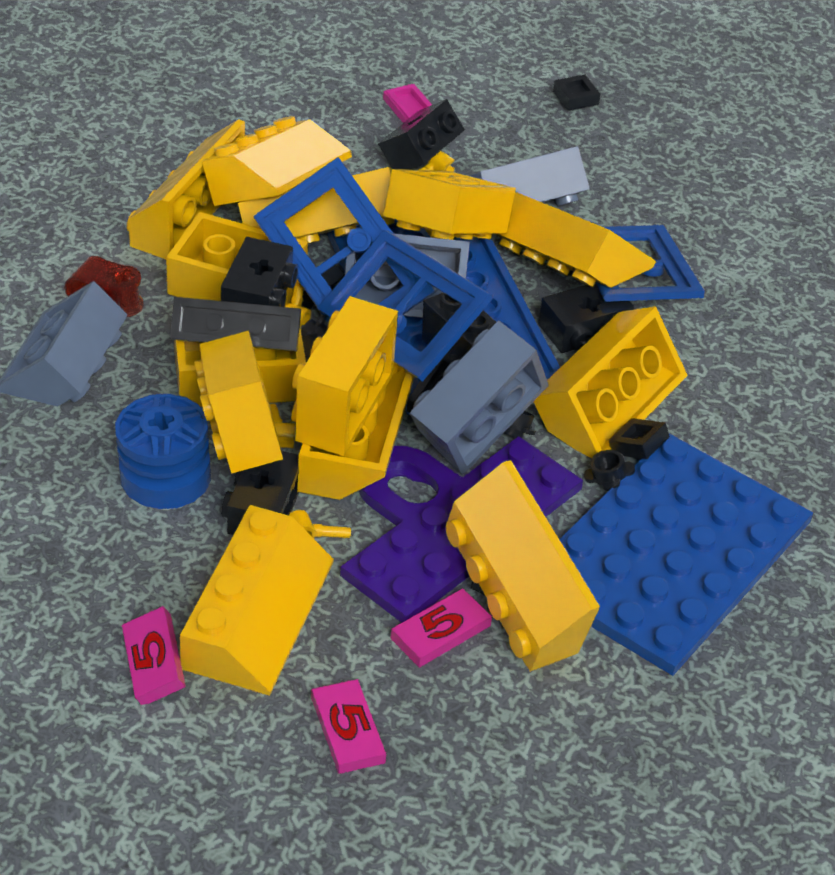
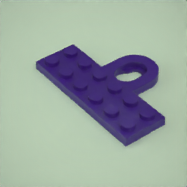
M519 436L464 477L459 476L440 461L420 449L408 446H394L385 477L358 491L366 504L396 526L343 564L340 568V576L402 623L432 606L469 577L465 559L458 547H453L448 540L446 523L454 501L501 463L509 460L512 461L545 517L582 490L583 480ZM397 476L406 477L411 481L423 482L431 486L437 495L432 500L424 503L409 502L395 494L388 487V481Z

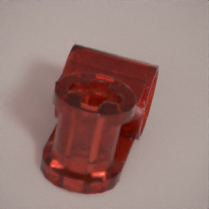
M90 256L65 282V292L67 296H70L92 281H95L118 305L120 301V307L128 314L127 317L137 315L144 307L143 298L138 292V287L141 284V273L132 266L114 263L99 256Z

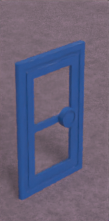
M339 157L253 217L270 242L293 246V264H298L297 280L317 308L332 291L322 276L324 272L353 252L358 254L365 253L384 230L394 234ZM334 188L362 228L353 229L347 236L348 246L318 267H315L284 222ZM387 258V264L403 284V287L378 303V305L395 309L420 278ZM429 283L404 310L403 315L435 293V290Z
M664 225L604 227L626 241H649L659 259H656L652 269L642 274L653 277L661 276L665 268L675 285L620 288L619 285L610 288L596 282L604 301L704 298L705 290Z
M384 230L318 306V309L324 315L331 318L335 310L340 311L349 296L355 297L387 258L420 278L394 309L398 311L396 335L401 333L407 324V319L402 313L427 283L462 304L422 352L396 336L394 363L423 382L491 302L493 296L399 237Z

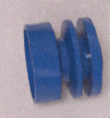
M173 394L148 395L133 401L125 407L115 422L121 486L128 497L143 506L156 509L179 508L196 501L206 492L211 482L208 422L202 408L186 397Z

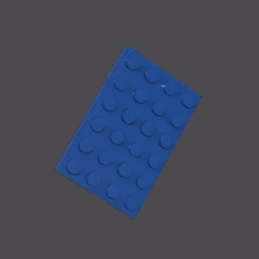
M669 434L670 437L648 459H641L634 465L635 473L622 479L619 487L611 488L559 540L600 606L591 627L674 676L808 526L813 512Z

